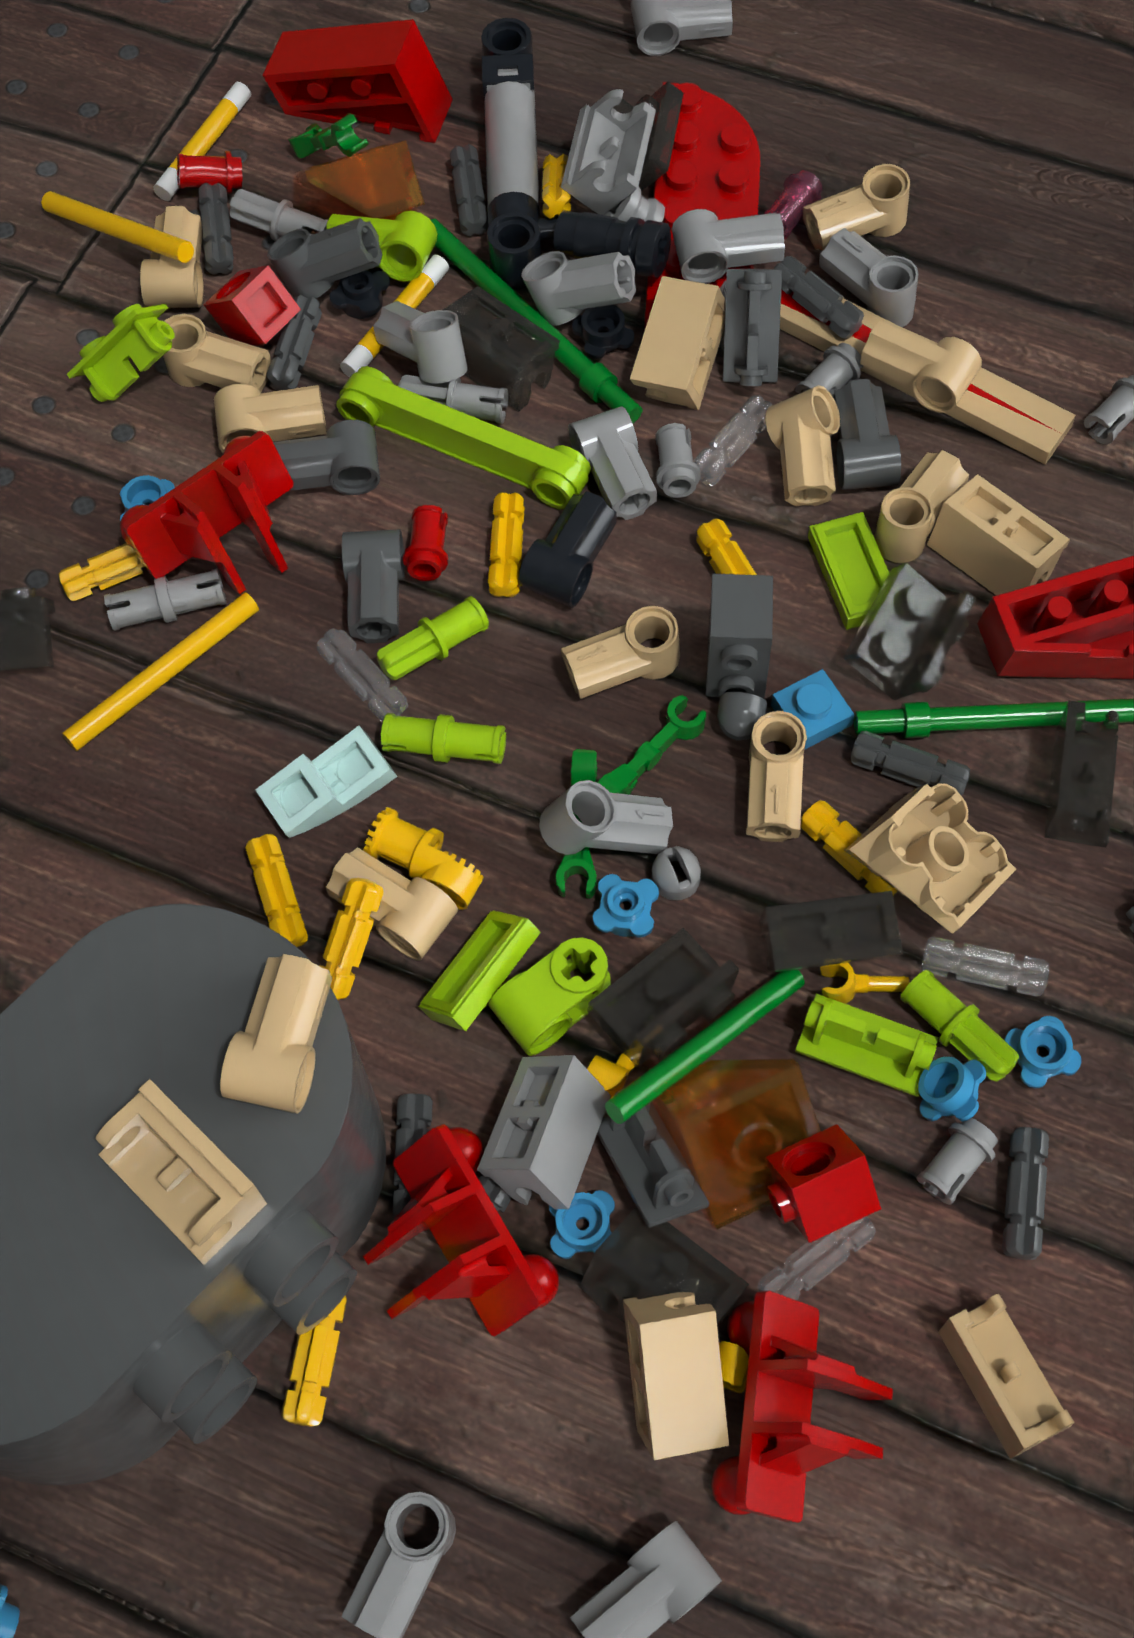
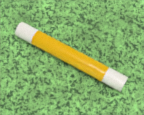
M235 82L179 154L205 156L251 97L249 88L241 82ZM177 157L153 186L156 195L165 201H170L179 189Z
M433 255L425 264L418 278L413 279L394 302L399 301L416 309L448 272L449 265L446 260L439 255ZM373 326L340 364L341 370L348 377L356 373L359 368L368 366L384 347V345L376 341Z

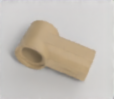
M877 165L867 171L861 185L804 206L803 220L808 231V237L814 248L823 251L828 245L830 238L843 228H846L849 232L855 231L860 236L869 233L877 237H888L900 232L907 221L910 191L908 173L896 165Z
M168 206L161 215L156 216L154 229L191 242L194 247V254L189 262L183 263L151 251V258L142 261L140 270L143 302L145 307L166 304L168 308H200L203 303L204 294L203 274L200 264L203 237L202 221L199 215L189 212L184 206Z
M178 314L164 321L170 325L175 334V337L171 340L172 348L163 355L169 376L175 383L185 387H195L209 383L221 388L232 384H247L254 386L262 392L268 381L267 371L271 363L268 350L208 332L203 322L194 315Z
M878 320L870 332L867 343L862 351L860 364L911 387L915 399L927 409L937 413H948L954 410L980 370L982 359L978 351L963 339L945 337L936 343L887 320Z
M232 384L220 389L214 396L218 445L222 453L232 439L239 436H252L258 431L267 433L273 442L327 433L319 385L261 393L260 390L251 385Z
M818 385L768 407L766 411L765 422L767 431L781 454L785 501L796 507L824 504L832 500L831 495L836 491L830 435L838 432L840 415L837 404L830 392L823 386Z
M941 450L939 453L927 452L901 487L890 491L884 497L874 535L883 558L894 563H907L917 559L922 554L927 537L935 526L943 503L968 482L969 474L961 466L959 458L944 450Z
M642 607L632 613L626 625L561 648L569 678L579 698H585L640 676L656 680L665 678L673 673L680 659L679 629L673 614L663 607ZM653 638L661 639L665 642L661 646L654 648L641 645L647 639Z
M773 711L761 716L754 724L748 757L750 768L746 835L757 837L761 841L783 842L787 839L799 838L803 759L807 735L800 719L791 713ZM771 741H779L788 745L792 751L783 755H775L765 750L763 745Z
M358 847L354 851L345 853L333 868L332 876L326 886L328 895L342 905L344 904L341 900L347 882L351 878H365L382 886L383 896L378 911H371L369 917L374 920L373 924L376 926L379 934L391 946L407 957L417 961L422 960L458 912L454 901L433 883L420 877H414L410 881Z
M283 954L281 957H268L245 1032L238 1031L233 1036L225 1055L220 1079L222 1097L296 1114L303 1109L310 1092L315 1069V1049L312 1046L332 982V976L328 969L312 963L309 959Z

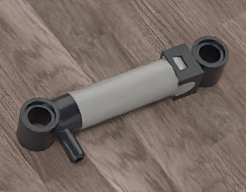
M501 18L489 23L484 28L481 36L485 110L487 241L490 269L512 289L517 290L527 288L521 276L522 271L528 263L542 255L541 240L554 239V230L558 217L551 219L540 218L532 34L530 28L524 22L515 18Z

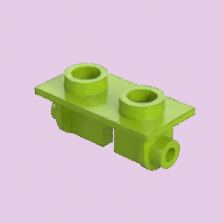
M134 304L121 311L113 319L112 323L115 328L107 336L96 338L81 349L79 355L82 360L67 373L69 379L86 375L91 382V394L100 402L114 401L120 397L140 377L128 359L131 358L139 371L143 372L147 371L172 348L171 340L175 337L174 331L169 324L158 320L168 309L167 305L160 304L142 308L140 304Z
M816 993L814 1001H812L808 1010L804 1028L795 1052L919 1097V1078L924 1069L929 1070L939 1037Z

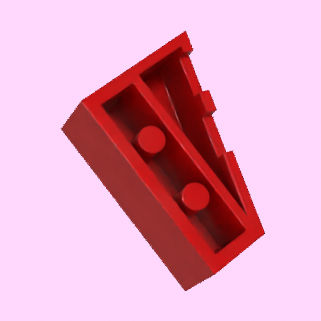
M414 19L282 32L262 75L286 115L333 124L346 115L353 114L357 121L373 123L375 132L390 135L392 128L419 132L420 141L434 144L453 101Z
M1134 556L993 596L977 625L997 676L1134 679Z

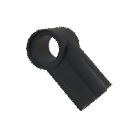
M587 491L581 495L573 494L546 540L538 538L529 548L521 565L519 585L570 608H574L582 599L588 587L595 558L617 523V512L611 509L606 504L604 498Z

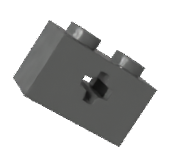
M712 574L707 644L706 696L720 697L727 692H743L765 699L772 646L773 576Z

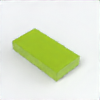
M863 512L809 526V542L846 630L901 615L902 601Z
M494 910L491 911L422 999L418 1007L433 1021L467 1031L541 932L528 918Z

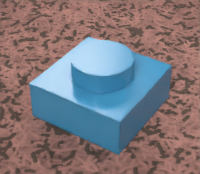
M824 669L772 694L771 707L774 711L791 713L799 718L804 725L807 735L805 749L853 724L855 714Z

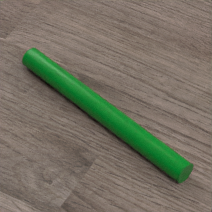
M793 966L786 967L605 1103V1109L610 1118L617 1124H623L805 985L801 972Z

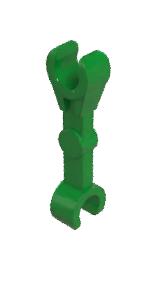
M353 114L346 115L324 130L317 123L311 124L304 133L288 139L298 159L306 157L321 148L322 150H327L333 146H337L343 154L351 157L369 144L366 138L362 140L355 134L352 125L357 122V119Z
M684 695L673 698L667 708L666 726L650 742H644L627 765L624 763L605 774L597 783L605 787L610 793L630 795L638 783L637 779L646 770L650 771L656 766L662 754L677 738L690 740L698 737L703 732L707 712L702 710L694 720L683 721L677 716L687 707L688 698Z
M586 749L574 750L572 754L571 786L585 780L597 782V752ZM573 813L577 820L582 823L579 817L575 813ZM585 847L576 854L564 855L556 873L557 890L561 897L566 895V880L574 874H580L587 878L586 898L591 899L595 895L597 890V874L588 847Z

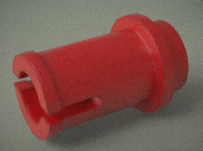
M224 151V157L177 155V180L179 188H200L204 183L210 185L220 183L226 188L227 194H231L232 189H242L241 157H232L230 151Z
M422 505L414 509L412 512L410 546L403 553V564L407 567L409 575L422 581L437 579L448 565V554L444 551L448 514L446 512L442 513V508L438 506Z

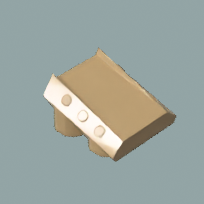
M942 783L933 787L925 784L913 789L891 806L857 840L844 849V851L865 865L872 873L880 876L898 892L909 898L918 908L931 916L950 933H954L961 928L1016 870L1008 861L1005 849L993 835L987 832H977L967 822L968 807L954 787Z

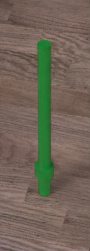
M431 219L438 234L435 247L580 380L579 387L594 402H604L611 410L623 406L629 414L632 423L639 419L643 411L642 407L617 385L618 378L602 363L594 364L437 219Z
M1134 698L931 708L928 702L902 703L901 709L855 711L854 729L856 735H859L861 731H868L874 734L902 733L905 739L928 738L930 731L1134 722Z

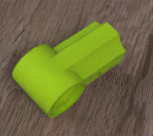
M404 211L398 214L394 220L332 214L327 222V229L358 218L365 222L370 221L379 236V245L383 254L380 265L377 268H381L389 277L402 282L418 278L437 242L438 234L433 222L424 214L416 211Z

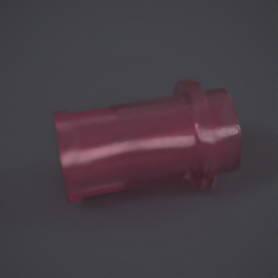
M800 170L797 174H790L785 179L784 190L771 207L763 213H780L784 227V239L790 236L793 228L803 217V207L821 200L823 187L820 180L814 174L805 170Z

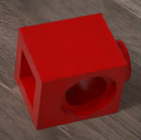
M269 265L238 271L203 304L228 338L253 346L266 344L301 310Z
M837 1124L766 1157L774 1181L773 1184L766 1187L772 1208L782 1224L792 1221L809 1243L881 1210L865 1154Z

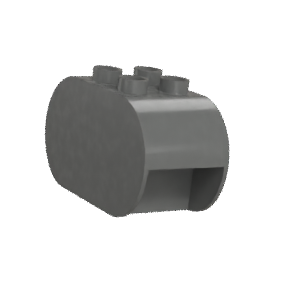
M164 904L122 914L103 923L85 935L0 1014V1476L37 1485L63 1486L87 1483L127 1470L149 1458L160 1450L179 1429L195 1444L207 1440L226 1425L241 1409L257 1384V1377L242 1362L282 1320L298 1335L313 1329L341 1302L356 1279L357 1270L342 1256L358 1241L375 1210L385 1172V1128L375 1093L340 1004L331 987L312 1046L315 1049V1069L310 1092L303 1109L298 1114L227 1099L221 1095L220 1079L228 1046L238 1031L245 1032L268 957H281L283 954L309 959L286 938L246 916L220 908L193 904ZM149 1079L255 1185L267 1203L205 1265L197 1259L98 1155L104 1149L95 1139L99 1131L139 1093L138 1089Z

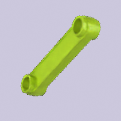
M369 366L359 368L356 373L350 376L341 389L336 403L339 413L346 420L367 422L373 427H380L531 489L538 499L553 508L565 509L573 494L580 495L589 479L590 463L577 450L564 445L549 448L396 386L384 373Z

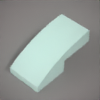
M357 726L311 761L304 754L300 755L255 790L285 835L291 838L347 811L398 776L368 734L360 726Z

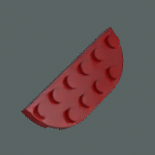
M663 82L654 198L665 207V215L662 222L668 223L671 230L673 223L679 216L695 209L709 210L718 217V220L758 215L760 150L756 136L749 123L732 105L718 96L702 90L696 84ZM672 230L669 257L663 273L659 278L648 276L645 328L661 277L685 280L682 277ZM754 265L731 267L728 269H754ZM727 272L721 278L707 284L716 285L720 288L726 281Z

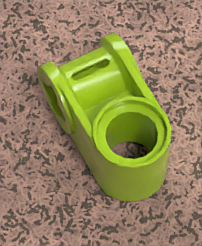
M583 937L571 938L561 943L555 950L527 971L517 974L508 980L492 996L489 1001V1007L528 1056L537 1055L556 1043L569 1028L601 1006L608 998L611 990V977L608 971L607 956L603 948L595 941ZM578 968L584 974L592 972V978L585 982L578 975L571 978L570 973Z

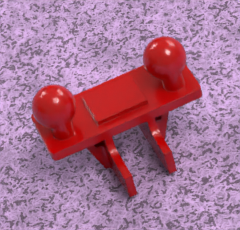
M258 431L252 436H239L227 444L223 456L150 505H136L128 509L121 519V535L125 542L137 551L147 570L155 579L165 576L191 557L214 562L226 583L240 595L246 588L219 538L243 522L254 534L268 562L281 573L289 569L270 532V527L273 523L267 505L292 489L294 482L271 437L267 433Z
M441 1124L432 1128L394 1159L393 1166L412 1199L387 1227L388 1235L368 1251L363 1258L367 1265L392 1254L416 1235L430 1229L449 1263L389 1308L387 1312L391 1320L415 1308L426 1299L469 1298L489 1334L495 1337L536 1309L548 1305L558 1292L559 1275L555 1266L547 1258L536 1254L523 1256L475 1174L478 1171L477 1168L483 1156L484 1148L479 1137L469 1129L463 1127L448 1128L447 1125Z
M772 1291L756 1292L754 1301H748L737 1306L728 1319L727 1333L730 1342L742 1347L749 1356L739 1456L725 1459L716 1467L711 1480V1489L717 1504L728 1513L734 1515L754 1513L785 1522L799 1523L803 1518L806 1472L844 1456L853 1459H883L882 1447L812 1425L813 1389L835 1390L863 1400H892L893 1389L856 1374L854 1366L818 1352L819 1310L816 1307Z

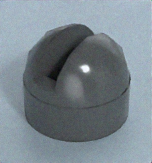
M727 692L722 694L717 713L720 728L728 737L737 741L750 739L754 724L761 716L766 714L767 701L759 696L743 692Z

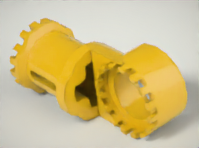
M386 807L381 813L379 812L377 821L374 820L371 824L376 830L375 832L372 830L368 831L367 835L372 838L368 837L366 839V846L363 848V851L375 859L382 857L408 869L409 876L412 879L420 877L433 883L454 901L459 910L467 909L484 877L480 874L481 872L476 869L473 873L472 871L475 866L471 863L468 867H465L466 860L461 858L459 863L455 861L456 854L452 853V855H449L448 851H440L444 841V833L436 828L426 831L398 818V812L390 807Z

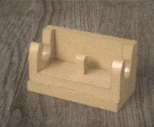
M665 276L661 277L630 376V380L634 385L647 388L645 394L647 397L688 406V408L695 410L700 409L725 328L726 300L719 286Z
M977 474L943 503L927 546L997 596L1034 585L1037 582L1047 581L1070 539Z
M149 1079L138 1089L139 1093L99 1131L95 1139L104 1149L98 1155L197 1259L205 1265L267 1203L255 1185Z
M677 1292L637 1299V1297L623 1299L637 1432L653 1460L729 1446L716 1310L711 1304L696 1305L695 1294L692 1292Z
M996 1294L986 1300V1303L970 1312H967L965 1309L950 1317L938 1333L1007 1455L1012 1459L1071 1427L1075 1422L1068 1410L1062 1408L1006 1312V1304L1000 1294Z

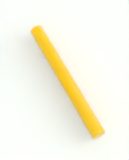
M52 191L45 193L42 197V208L51 214L183 263L189 262L193 257L194 247L187 240Z
M243 593L62 732L65 740L76 752L257 613L259 611L257 603L248 593Z

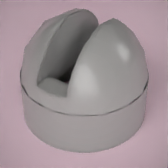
M675 846L667 848L658 854L652 864L651 880L657 885L659 895L669 900H683L693 895L698 889L701 867L697 857L689 849ZM672 861L679 862L687 880L678 882L671 864Z

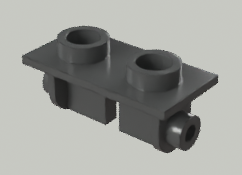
M727 269L723 382H740L742 386H761L762 382H777L782 270Z
M652 1102L623 1124H617L610 1116L602 1119L597 1134L648 1228L709 1207L710 1203Z

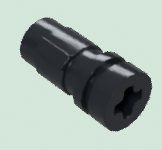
M563 210L555 225V251H560L568 256H574L576 259L620 252L623 256L629 255L639 275L659 278L666 267L669 257L671 230L668 223L652 220L645 222L644 219L631 217L628 221H621L611 216Z

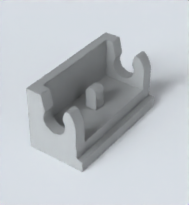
M621 89L612 90L591 107L586 104L580 109L560 187L600 215L606 214L638 189L656 109L646 102L634 106L629 113L617 112L613 107L619 105L622 101L624 91Z
M575 1055L522 1057L477 1170L484 1177H490L511 1198L524 1205H528L532 1195L531 1190H533L552 1208L569 1209L605 1114V1103L610 1099L611 1095Z

